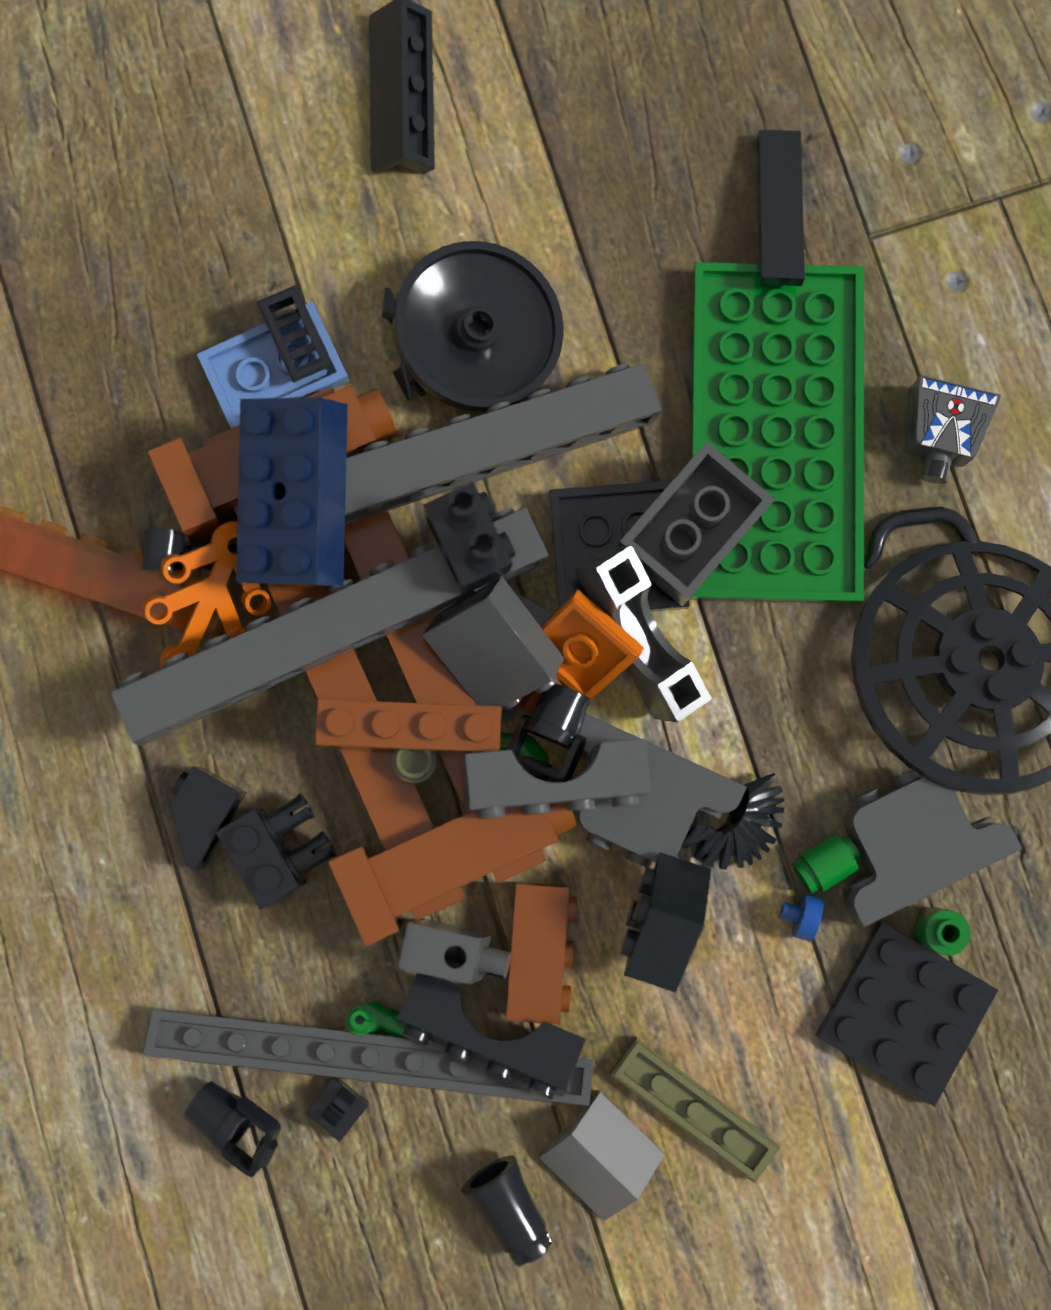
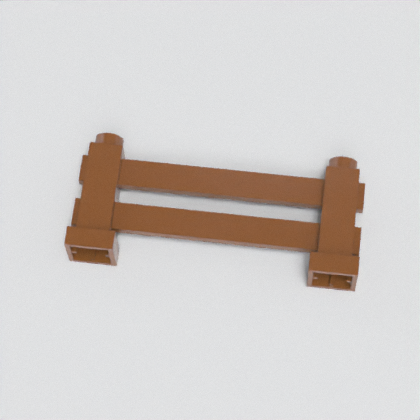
M351 385L336 392H333L330 387L308 396L323 397L348 404L347 458L364 453L363 449L372 443L386 441L397 436L389 410L377 388L356 396ZM240 425L203 440L205 446L189 452L182 438L148 451L181 529L189 540L211 542L214 531L222 525L223 521L235 516L238 518ZM388 511L345 525L344 544L361 581L371 577L369 571L380 564L393 561L396 566L409 560ZM266 583L281 616L288 614L287 607L299 600L311 597L313 602L329 595L325 585ZM435 614L386 635L416 703L476 706L474 700L422 636L435 617ZM354 650L306 671L317 699L377 701ZM340 749L385 851L370 858L366 847L362 846L328 863L366 947L400 931L401 926L396 916L412 910L416 921L465 899L461 886L493 872L497 883H500L547 861L542 849L558 842V835L577 827L572 811H568L567 803L550 804V813L523 815L522 807L506 808L505 817L478 819L477 811L466 812L465 815L434 828L415 784L401 780L393 770L392 755L395 749ZM438 752L465 810L461 757L465 754ZM555 779L548 781L550 783H558Z

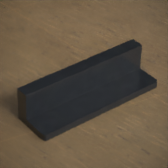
M393 0L369 16L371 171L381 174L397 165H401L425 174L435 169L432 10L411 0Z

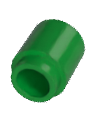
M833 833L800 853L799 860L792 863V867L798 879L810 894L817 890L824 892L859 871L856 861L861 859V855L848 836L841 839L836 833Z
M940 907L928 908L919 914L914 925V932L918 942L928 950L942 955L952 956L962 952L970 940L971 932L967 920L961 914ZM946 926V933L942 937V930Z

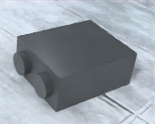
M502 576L437 613L422 634L478 706L501 707L504 711L516 706L525 695L533 691L540 694L553 686L558 679L556 674L565 659Z

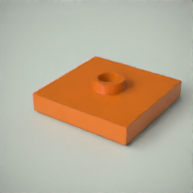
M579 589L540 625L565 658L556 676L568 688L585 695L590 700L639 658L645 648Z

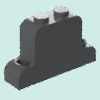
M585 714L580 735L586 737V744L581 757L589 760L592 748L601 742L641 738L589 714ZM646 741L652 793L639 796V805L612 807L611 799L594 800L595 809L578 811V820L580 825L589 831L585 840L607 850H610L612 844L615 843L629 850L626 859L643 867L650 868L652 862L657 861L660 852L673 857L678 855L698 810L720 819L722 813H727L737 808L746 790V786Z
M913 770L895 777L893 781L896 786L882 793L876 787L856 796L854 800L857 805L851 807L844 817L845 829L858 849L861 861L866 869L865 876L849 884L850 888L845 895V906L854 924L865 927L1022 850L1014 831L1005 824L993 823L990 816L970 824L954 790L931 782Z

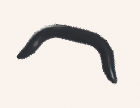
M945 507L902 510L880 520L873 530L864 566L866 569H869L876 565L882 556L887 537L891 532L902 527L944 523L956 531L961 541L975 543L978 539L968 520L956 510ZM978 551L975 553L982 554L984 553V551Z

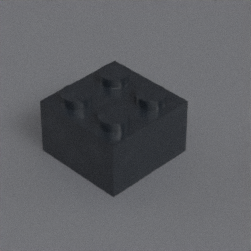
M661 852L654 869L645 868L638 893L643 895L640 896L638 901H632L626 920V926L632 927V929H627L620 950V955L627 957L624 976L675 993L677 992L705 926L711 876L710 868Z

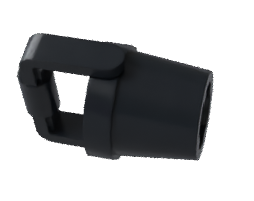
M555 683L542 694L531 716L523 714L520 717L507 750L513 752L520 766L531 776L543 781L552 778L560 782H568L574 774L586 744V737L580 735V731L590 699L577 691ZM528 732L570 749L561 771L553 769L551 764L531 756L523 757L519 755Z
M210 1081L202 1087L184 1113L183 1118L211 1145V1149L248 1177L255 1176L262 1167L270 1163L278 1146L277 1137L281 1131L280 1123L250 1099L241 1098L214 1081ZM252 1124L265 1133L255 1150L253 1158L236 1146Z

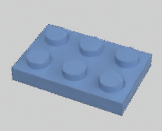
M313 301L305 304L331 361L332 367L293 383L265 323L197 354L230 428L240 425V399L308 397L331 387L333 389L350 381ZM294 309V310H292V311H290V312H288V313H286V314H283V315H281V316L275 318L274 321L277 320V319H280V318H282V317H284V316H287V315H289V314H291V313H294V312H296L297 310ZM300 319L278 330L281 336H284L304 327ZM306 335L286 344L288 352L311 343V340ZM313 351L292 361L297 368L319 357L316 351Z

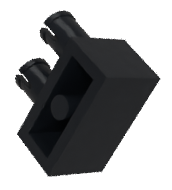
M471 482L465 486L456 487L451 492L423 504V516L461 595L511 571L513 564L511 558L515 557L516 554L508 535L505 532L498 534L491 518L496 516V513L485 491L478 493L474 483Z
M301 793L269 813L264 809H253L216 831L260 910L307 884L303 874L331 857L337 856L333 845H329L315 853L317 848L330 841L323 831L291 851L284 845L282 835L307 820L315 818L311 807H306L293 815L294 811L308 804Z

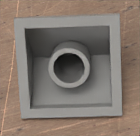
M599 1091L590 1100V1106L584 1107L539 1155V1158L605 1221L639 1199L665 1154Z

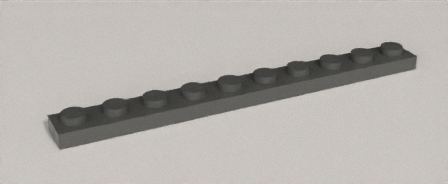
M152 1010L143 1054L146 1057L582 1107L590 1106L593 1060L579 1058L564 1096L555 1093L553 1099H548L528 1090L530 1082L514 1075L511 1081L500 1079L486 1071L488 1064L472 1057L469 1063L458 1061L444 1053L446 1046L433 1041H429L426 1046L407 1038L372 1034L355 1035L345 1031Z

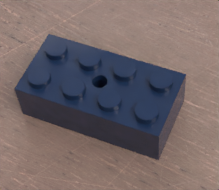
M323 397L240 399L236 582L343 586L348 404Z

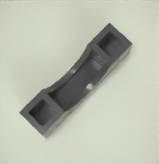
M631 545L608 547L574 569L589 599L645 647L641 656L629 665L627 670L654 719L678 723L711 700L693 662L681 655L668 642L657 626L648 603V590L652 584Z
M646 739L601 742L592 748L589 760L580 774L574 779L563 783L545 782L531 776L520 766L511 750L469 753L461 757L465 812L477 811L478 819L505 817L506 808L522 807L523 815L550 813V804L567 803L568 811L595 809L594 800L611 799L612 807L639 805V796L652 793Z

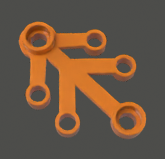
M230 521L220 525L214 531L211 543L182 555L170 554L162 560L160 565L162 575L169 582L176 584L187 580L192 569L212 562L215 563L207 578L163 596H149L144 601L142 606L143 614L151 623L158 625L166 623L171 618L172 612L196 603L179 644L170 645L161 653L159 660L161 669H164L162 663L173 656L187 653L189 657L195 655L215 609L225 633L229 634L231 639L238 634L247 632L242 627L226 587L232 570L234 569L236 573L237 551L230 552L227 545L232 538L237 537L238 522ZM176 561L182 562L183 570L180 574L176 576L168 574V567L171 563ZM240 583L244 591L242 595L244 608L253 615L265 614L271 606L269 594L260 588L259 583ZM256 594H262V604L255 608L250 607V599ZM155 603H163L165 605V610L160 616L150 615V608Z

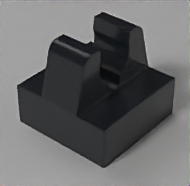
M333 1078L305 1114L340 1142L368 1107L369 1102L344 1081Z

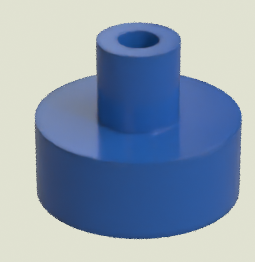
M804 894L798 906L783 902L779 918L793 923V937L808 942L814 939L822 918L823 900Z

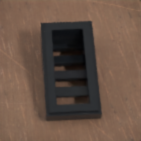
M296 285L256 302L293 383L332 367ZM294 304L296 312L274 321L271 313ZM301 319L304 327L281 336L278 329ZM306 335L309 336L311 343L288 352L286 344ZM316 351L318 359L300 367H295L292 360Z

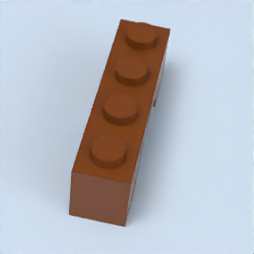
M318 699L316 746L319 749H399L436 751L451 754L500 751L501 707Z

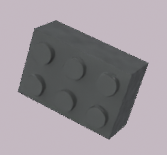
M706 442L620 540L618 546L631 545L648 578L683 607L766 511L775 498Z

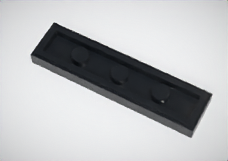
M759 130L757 137L759 285L802 286L805 279L801 131Z

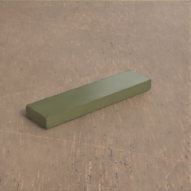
M637 1037L633 1039L610 1071L611 1076L753 1183L757 1182L781 1147L775 1140Z

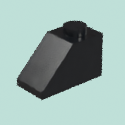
M193 766L190 772L185 770L176 781L172 790L176 797L171 804L186 865L193 870L205 868L220 842L216 831L230 824L247 792L203 767Z

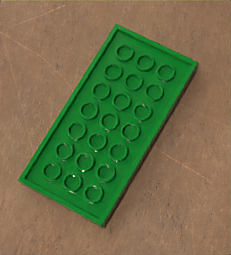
M695 262L693 268L691 459L708 442L775 498V500L690 599L861 603L864 601V266L804 265L805 279L802 286L759 285V264Z

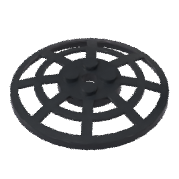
M957 541L933 546L912 555L893 568L872 591L860 612L853 634L851 652L853 683L860 706L871 728L887 749L908 768L936 784L955 791L976 795H1009L1031 790L1051 781V766L1033 774L1019 776L1017 749L1040 741L1051 733V692L1040 683L1044 672V662H1051V643L1040 644L1035 633L1027 625L1037 608L1051 622V602L1045 598L1051 588V566L1031 554L1006 545L977 541L975 543ZM984 551V553L1001 555L1028 566L1038 572L1029 587L1020 581L1006 576L978 573L971 552ZM943 555H953L960 574L937 583L924 592L919 599L895 587L901 578L913 569ZM983 586L1003 588L1017 593L1023 598L1012 614L1001 609L989 608ZM965 588L971 610L962 613L952 620L931 607V604L951 591ZM883 601L907 613L898 635L897 662L870 667L869 647L871 630L877 612ZM921 621L939 632L940 636L935 645L934 656L912 659L913 637L917 624ZM980 651H990L997 657L999 665L996 671L987 670L981 665L979 661ZM937 675L943 689L951 697L941 713L936 711L924 696L916 677ZM901 680L903 689L912 706L922 719L930 725L915 746H912L903 738L887 717L877 697L874 684ZM1030 698L1049 714L1035 728L1015 735L1012 709ZM966 709L984 714H993L996 737L975 734L955 724ZM945 737L972 749L989 752L998 751L1000 779L964 775L941 766L931 760L930 756Z

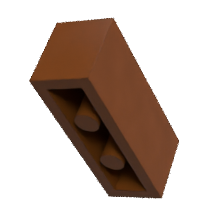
M516 882L507 1021L543 1023L545 1021L550 1024H560L561 1012L569 1013L571 986L563 985L564 967L572 968L574 941L566 940L567 923H575L577 896H569V886Z

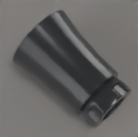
M505 1156L493 1161L476 1172L462 1187V1194L480 1213L494 1233L503 1251L509 1253L516 1266L521 1267L524 1264L532 1263L547 1252L548 1247L553 1242L548 1231L545 1229L546 1222L537 1209L524 1182L515 1156Z

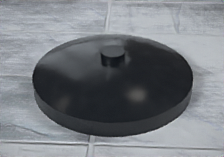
M463 241L452 243L425 256L414 266L403 282L393 314V333L397 351L412 378L426 392L439 401L467 411L486 412L489 407L501 402L509 401L511 405L526 400L527 396L536 392L550 376L557 364L563 345L564 325L562 312L550 283L526 258L513 250L489 242Z

